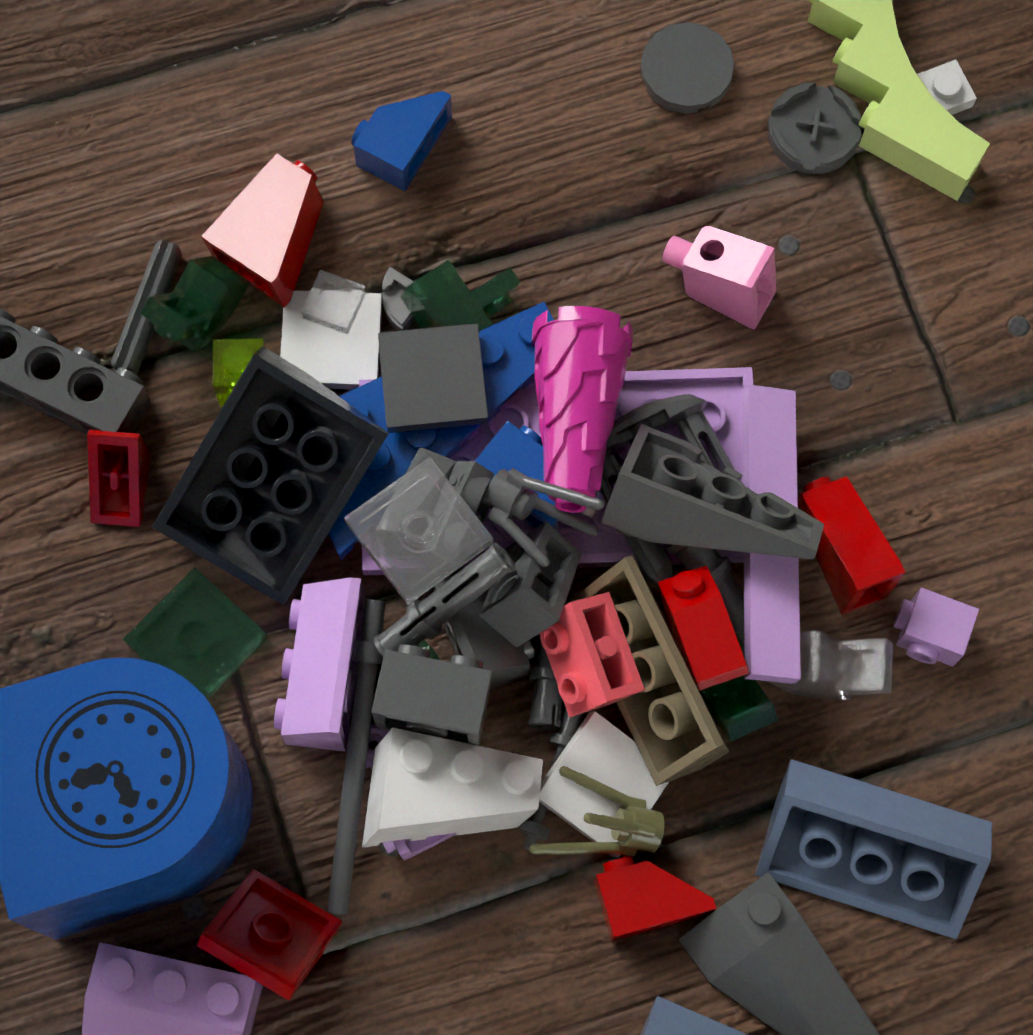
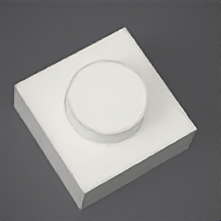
M956 59L917 74L933 98L951 115L973 107L977 98Z

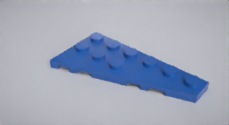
M545 302L479 331L488 422L500 412V408L521 388H526L535 379V348L532 344L533 322L539 315L548 310ZM548 310L547 322H550L554 319ZM382 376L339 396L387 431ZM483 424L389 433L328 533L340 560L354 549L353 545L371 528L375 529L379 525L419 448L430 450L450 459Z

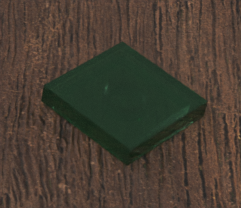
M194 567L123 640L143 660L160 664L186 678L208 700L267 640L268 636Z

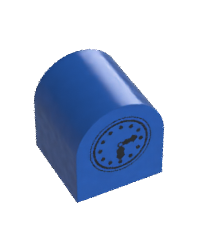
M108 658L87 662L0 689V885L9 920L57 940L189 898L211 885L232 864L245 842L251 824L254 801L251 775L240 748L206 697L186 678L169 668L150 661L134 658Z

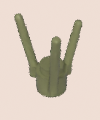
M562 766L559 769L561 776L625 807V809L619 808L614 817L594 813H586L584 815L586 823L611 829L612 838L618 840V842L532 844L529 847V851L532 854L550 855L621 854L634 857L637 850L654 853L660 846L663 838L664 816L659 811L646 809V800L627 796L595 779Z

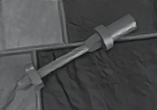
M565 709L561 720V729L557 733L553 732L548 742L556 748L551 767L582 724L586 713L569 718L568 712ZM540 802L532 822L526 820L519 828V832L527 835L523 847L527 851H529V847L532 844H536L537 839L546 841L550 833L549 828L542 826L548 808Z

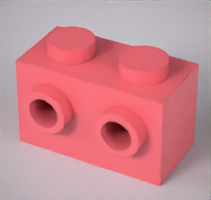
M610 592L564 605L559 621L539 633L541 644L548 656L558 684L559 694L564 701L569 718L608 706L645 690Z

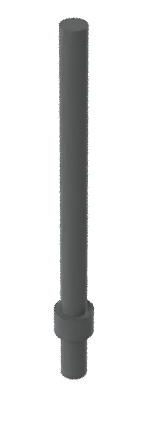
M365 600L361 640H355L353 661H358L327 907V912L332 914H348L372 721L371 711L375 697L378 665L382 664L383 656L374 644V637L383 632L386 601Z

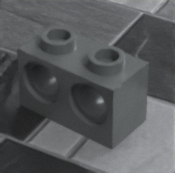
M546 521L526 535L550 560L549 565L542 567L516 541L506 547L505 551L513 560L516 569L490 587L479 615L516 648L559 621L582 555L577 548Z

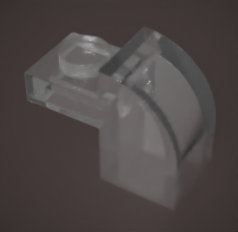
M821 631L800 632L801 679L794 684L770 682V684L792 694L821 699L851 700V695L891 694L893 643L885 638L837 641Z

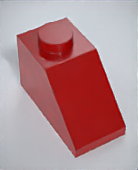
M707 565L683 571L676 576L659 581L658 586L670 628L699 691L748 674V667L723 598Z
M633 856L604 863V873L597 874L594 880L611 942L710 915L716 910L714 898L649 861L635 864Z

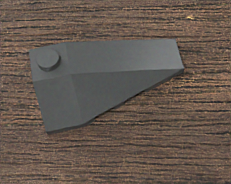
M640 425L616 480L601 521L602 524L615 528L616 531L625 536L638 537L654 543L814 559L824 527L822 522L774 493L764 492L757 494L745 487L740 481L743 476L741 473L729 466L723 472L717 470L700 459L703 451L691 443L646 425Z
M769 872L678 939L710 985L732 998L751 1012L750 1014L762 1023L769 1025L781 1035H880L800 913Z

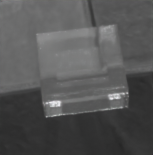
M320 270L303 307V319L349 334L365 297L366 287Z

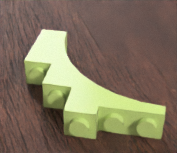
M807 0L812 3L807 22L843 41L832 61L838 65L833 84L869 103L859 122V126L865 129L859 147L958 201L980 165L990 143L959 123L933 98L914 71L898 35L892 0Z

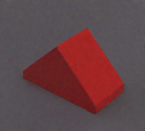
M89 430L87 444L90 523L140 527L143 518L151 455L141 435L136 433Z

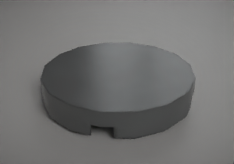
M684 22L671 24L652 36L644 47L640 74L647 87V93L653 101L667 110L689 114L698 112L700 108H705L709 105L712 107L721 101L730 88L734 61L731 48L720 34L705 25Z
M802 83L789 88L775 101L767 123L768 141L775 155L789 168L806 174H826L841 168L854 156L861 138L862 127L859 126V122L862 116L854 100L841 89L828 85V88L816 86V83Z

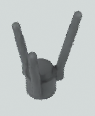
M514 468L510 471L501 469L493 477L484 494V505L492 509L488 519L503 527L542 567H547L550 560L512 521L514 518L517 517L524 520L535 508L591 536L598 534L599 531L596 526L583 521L569 512L558 510L554 505L538 498V493L535 491L596 510L603 509L604 502L602 500L528 477Z

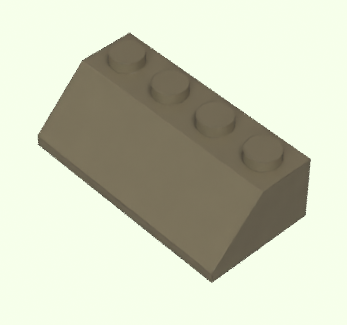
M633 555L624 557L571 599L569 603L610 592L645 689L616 703L655 785L658 786L700 771L730 751L701 691H699L683 654L641 568Z

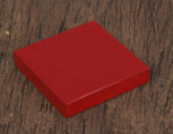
M252 869L202 932L197 947L289 1001L334 939L343 921Z

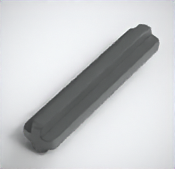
M159 240L154 246L111 360V366L114 371L121 367L136 375L138 374L182 256L180 247L172 242Z

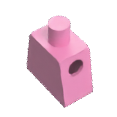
M711 226L703 227L694 243L674 235L665 247L662 261L682 270L685 293L689 297L753 330L756 329L777 291L775 251L773 247Z

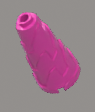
M588 306L559 307L557 320L547 322V310L535 319L532 330V344L535 348V384L539 406V428L543 445L544 482L596 498V491L600 492L607 441L614 427L617 401L625 381L627 358L631 357L633 328L629 321L628 325L624 326L623 329L620 328L621 315L605 309ZM548 495L555 502V507L560 511L576 513L586 509V506Z

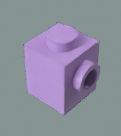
M921 587L911 601L903 599L893 624V627L901 630L896 645L907 649L906 654L917 661L927 664H935L936 661L954 666L964 656L979 609Z

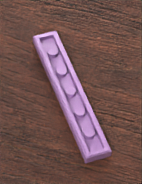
M748 384L742 391L743 484L757 494L764 492L774 493L798 508L796 392ZM744 552V652L749 671L748 674H745V679L794 684L801 679L799 558Z

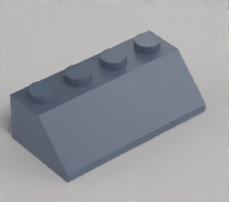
M790 759L775 801L755 875L762 877L769 872L778 883L957 939L991 861L992 822Z

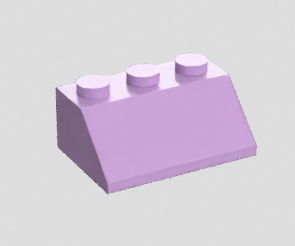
M344 578L303 584L301 600L293 599L289 629L296 630L294 649H285L282 662V679H289L286 699L278 698L274 715V729L281 730V737L285 745L344 752L347 750L348 730L351 721L358 661H353L355 640H361L366 600L362 580L359 578Z
M99 942L85 994L82 1035H251L263 985L246 975Z

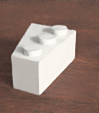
M392 727L375 748L362 847L378 846L381 842L409 839V841L425 840L428 836L451 833L464 835L518 828L539 808L543 760Z

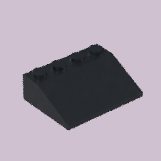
M262 346L252 356L152 528L280 604L285 605L389 433L308 373Z

